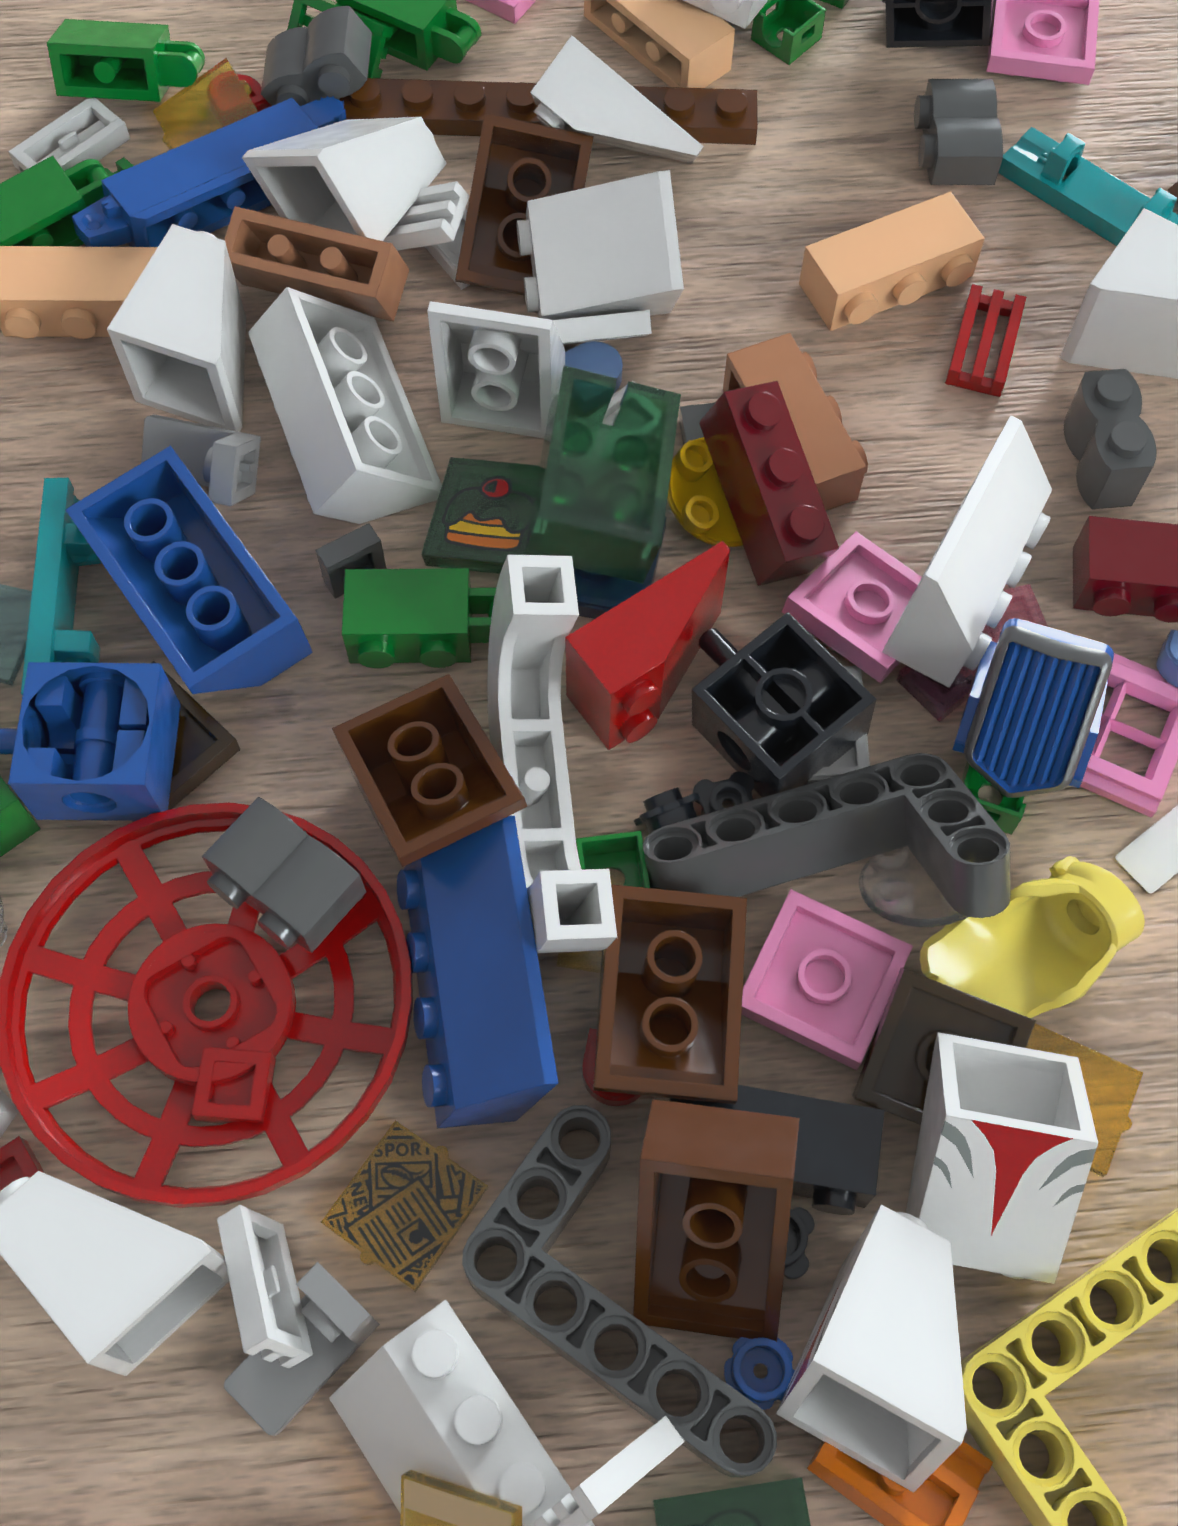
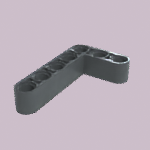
M916 753L667 825L653 831L645 838L643 843L649 885L653 889L740 897L908 846L944 898L958 913L974 918L995 916L1007 908L1011 898L1010 842L1007 836L949 764L942 758L932 754Z
M573 1105L561 1110L549 1123L468 1238L463 1249L462 1264L470 1285L481 1297L653 1424L667 1416L684 1440L682 1445L718 1472L729 1477L744 1478L762 1471L772 1461L777 1448V1432L771 1418L755 1403L547 1254L605 1170L610 1158L611 1148L610 1127L606 1118L598 1110L587 1105ZM584 1129L591 1132L597 1138L599 1147L588 1158L573 1159L561 1150L560 1142L562 1138L570 1131ZM538 1186L552 1190L559 1200L556 1210L544 1219H531L525 1216L519 1209V1201L528 1189ZM494 1245H503L510 1248L517 1256V1264L514 1271L501 1281H489L482 1278L477 1272V1262L480 1255L487 1248ZM552 1287H561L569 1291L577 1304L574 1316L568 1322L561 1325L546 1324L535 1313V1303L538 1296ZM610 1330H620L627 1333L633 1339L636 1346V1359L628 1368L610 1370L603 1367L597 1360L594 1346L597 1339L603 1333ZM670 1374H681L694 1384L697 1391V1403L692 1413L683 1417L672 1416L660 1407L656 1397V1387L663 1377ZM732 1418L743 1419L749 1422L755 1428L759 1437L758 1451L749 1463H736L730 1460L721 1448L720 1432L722 1426Z

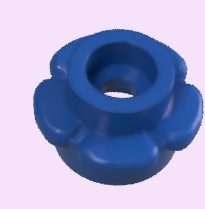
M741 1337L732 1347V1358L727 1359L724 1365L725 1381L762 1410L770 1409L774 1401H782L795 1371L792 1369L793 1354L786 1343L779 1338L777 1342L768 1338L748 1339ZM756 1364L766 1366L767 1375L765 1378H757L754 1375L753 1369Z

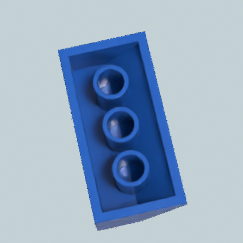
M171 445L65 509L192 694L262 686L313 653L297 617Z
M508 816L406 865L404 869L399 871L397 876L398 904L402 910H408L411 932L406 936V943L411 960V972L417 974L420 996L414 1002V1029L418 1039H425L428 1065L424 1066L422 1073V1091L426 1106L429 1108L434 1107L437 1129L515 1122L558 1084L515 816Z

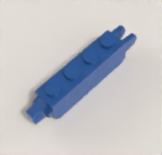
M326 96V98L321 97V100H314L299 106L292 97L101 180L104 197L72 216L76 234L86 247H116L126 243L130 247H158L172 224L196 232L205 231L211 233L229 225L235 206L257 212L271 206V202L242 159L243 155L248 150L346 120L344 101H340L334 98V96Z

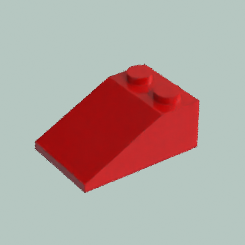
M723 541L565 637L566 696L608 750L624 740L628 743L636 742L655 727L657 719L660 718L699 651L700 637L705 631L713 627L720 615L730 549Z

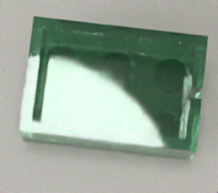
M564 365L549 409L524 555L572 556L573 568L643 584L662 543L681 394L628 381L611 426L602 422L614 393L617 378Z

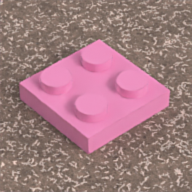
M994 0L986 72L1089 85L1095 70L1099 0Z
M856 531L787 597L782 613L786 614L789 612L807 631L881 683L900 663L896 659L882 653L922 577Z
M790 889L743 987L742 1015L857 1070L862 1063L884 1013L900 968H904L913 946Z

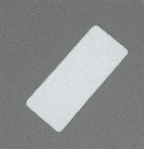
M1178 805L1115 856L1116 861L1150 894L1154 893L1178 873Z

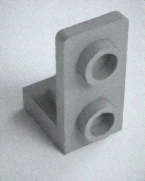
M150 415L144 420L141 463L171 445L198 484L209 487L208 497L212 503L232 506L255 494L261 436L159 415Z
M318 1262L296 1284L306 1294L301 1299L303 1308L301 1312L305 1317L313 1355L289 1369L280 1366L279 1358L273 1362L262 1359L261 1351L253 1356L249 1354L224 1382L225 1390L268 1435H278L380 1325Z

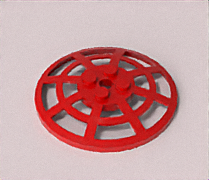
M228 802L187 805L153 813L122 826L80 852L51 879L27 911L8 949L0 977V1067L12 1101L33 1135L61 1163L100 1188L141 1203L178 1208L227 1205L265 1195L305 1176L339 1151L369 1119L392 1083L406 1047L413 1010V974L411 972V960L403 926L387 891L366 863L338 838L305 819L284 813L309 836L327 846L360 874L366 889L362 899L353 906L312 953L297 943L279 955L269 942L254 933L260 912L246 902L238 909L232 908L228 924H203L187 929L173 903L190 897L216 893L207 883L213 874L211 871L198 872L174 878L162 884L143 851L163 841L196 833L225 832L250 806L246 804ZM120 864L138 897L125 905L103 927L89 946L83 960L44 948L52 929L72 902L100 875ZM149 917L163 942L148 955L138 972L132 974L106 967L109 958L122 940ZM375 922L378 923L386 940L393 971L394 1008L390 1028L352 1022L354 1015V980L349 957L343 945ZM324 958H327L334 984V1012L332 1019L295 1012L296 995L292 979ZM33 974L73 986L69 1004L68 1029L72 1054L76 1062V1066L37 1083L29 1065L25 1036L27 995ZM213 989H221L230 994V1005L223 1016L212 1021H204L196 1017L195 1006L198 999L204 993ZM96 993L128 1001V1020L133 1036L132 1039L100 1055L97 1054L92 1030L93 1001ZM287 1039L323 1046L321 1054L308 1074L285 1097L280 1099L272 1082L270 1083L263 1123L231 1122L211 1126L189 1125L192 1118L203 1047L272 1052L276 1057ZM344 1050L382 1055L374 1077L355 1107L327 1137L308 1150L291 1117L303 1109L323 1088L338 1065ZM149 1061L157 1070L175 1082L161 1118H157L131 1104L114 1087L110 1080ZM215 1061L212 1082L213 1084H220L240 1078L253 1071L256 1065ZM90 1090L94 1098L117 1121L138 1134L151 1138L135 1177L115 1171L86 1153L58 1125L49 1108ZM266 1132L282 1163V1166L266 1174L227 1185L190 1188L163 1185L180 1146L193 1148L225 1146L252 1139Z

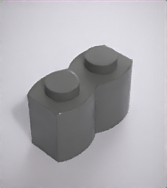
M338 6L327 9L315 16L308 27H297L281 32L267 46L261 95L272 106L292 97L299 106H302L314 100H321V97L334 96V98L338 99L353 94L367 81L372 32L350 6Z
M928 79L925 95L917 96L914 108L915 129H923L919 143V167L927 168L931 185H995L1003 159V136L1001 124L997 118V95L994 81L992 79Z
M1127 369L1085 372L1064 420L1066 443L1072 454L1079 460L1076 470L1077 486L1082 498L1092 510L1132 506L1156 461L1157 449L1155 439L1147 424L1139 417L1142 410L1141 391L1136 380Z
M257 797L202 855V858L213 874L207 881L208 885L232 907L238 909L246 902L263 915L257 921L258 925L273 940L286 949H289L296 942L312 953L366 893L361 876L354 868L327 846L309 836L284 813L260 797Z

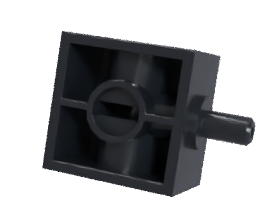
M882 0L886 4L887 48L990 46L994 0Z
M789 612L784 614L740 651L716 628L708 629L700 637L699 647L719 667L692 688V725L737 772L747 773L753 778V789L762 798L807 785L808 780L823 767H829L854 747L856 740L866 733L868 735L877 699Z

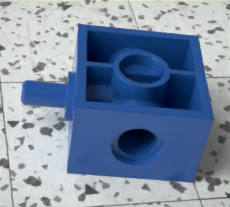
M28 662L18 727L0 728V754L13 755L8 784L36 820L136 821L150 814L168 810L181 704L161 663Z

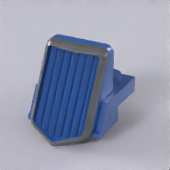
M1016 618L1009 619L1002 627L998 642H990L976 668L952 750L964 753L970 766L1007 798L1057 792L1063 790L1068 785L1080 788L1099 734L1106 688L1114 658L1113 649L1105 643Z

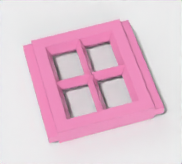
M1114 653L1112 669L1107 683V687L1114 690L1105 712L1102 714L1099 734L1080 787L1152 818L1164 796L1178 760V688L1166 681L1158 671ZM1125 694L1169 712L1160 738L1115 720ZM1110 731L1155 750L1144 777L1099 758Z

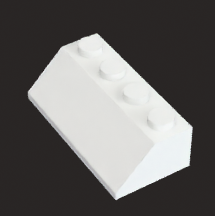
M286 287L249 330L248 334L313 514L362 524L438 500L445 493L375 318Z
M1013 416L1009 417L882 653L947 687L951 686L963 666L972 671L978 666L992 640V637L982 631L985 625L995 629L1012 599V595L1003 591L1005 585L1015 588L1032 558V555L1022 550L1024 546L1034 549L1051 517L1041 512L1052 488L1021 420Z
M444 1300L384 1344L329 1397L403 1519L404 1479L511 1514V1526H535L533 1522L572 1491L447 1300ZM405 1508V1522L408 1526H457ZM591 1520V1521L588 1522L585 1526H595V1525H594V1523H593L592 1520Z

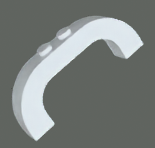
M507 555L496 587L490 625L487 678L489 734L491 744L512 776L527 804L526 808L510 816H515L536 949L537 953L601 951L608 948L617 938L609 869H581L576 845L561 711V673L565 637L570 634L579 616L572 556Z

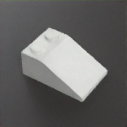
M572 35L530 92L535 104L538 106L534 111L537 115L536 118L545 126L594 136L593 142L687 163H693L704 147Z
M430 301L427 313L441 422L543 439H553L566 385L565 348L553 320Z

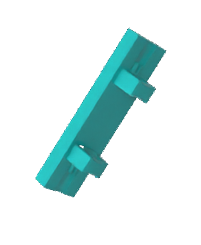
M1031 127L1003 155L998 172L1000 175L1115 246L1120 243L1144 208L1178 225V214L1173 212L1177 197L1162 188H1158L1152 198H1149L1083 158L1085 142L1070 133H1067L1064 140L1058 143ZM1064 175H1066L1067 178L1062 182Z
M69 477L44 478L21 686L22 696L28 662L99 663L100 645L97 643L91 631L73 630L79 566L102 563L65 510L80 501L74 495V487Z

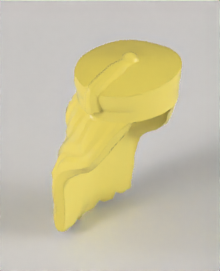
M1069 856L1059 860L1049 868L1051 872L1049 879L1032 880L1012 889L1010 903L1003 912L985 918L960 915L947 923L942 930L924 942L920 950L919 959L921 971L929 979L1028 1018H1033L1041 1013L1064 1006L1083 997L1106 970L1116 952L1142 934L1145 925L1144 914L1133 893L1114 874L1097 865L1080 862L1077 858Z

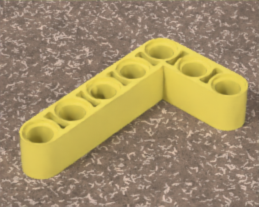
M1178 1207L961 1360L967 1429L985 1456L993 1461V1468L1032 1526H1068L1069 1512L1076 1503L1085 1505L1092 1512L1096 1526H1127V1519L1120 1504L1045 1398V1395L1178 1300ZM1149 1247L1161 1251L1168 1258L1172 1268V1276L1169 1283L1159 1280L1152 1274L1147 1263ZM1093 1287L1102 1288L1113 1297L1117 1309V1315L1113 1324L1101 1321L1094 1314L1090 1305V1294ZM1037 1326L1050 1330L1057 1337L1061 1355L1055 1366L1043 1363L1036 1356L1032 1348V1335ZM979 1367L992 1370L1000 1378L1003 1385V1398L1001 1404L996 1409L984 1406L976 1398L973 1391L972 1379ZM1027 1433L1039 1437L1049 1452L1047 1471L1040 1478L1031 1475L1023 1467L1020 1460L1019 1447Z

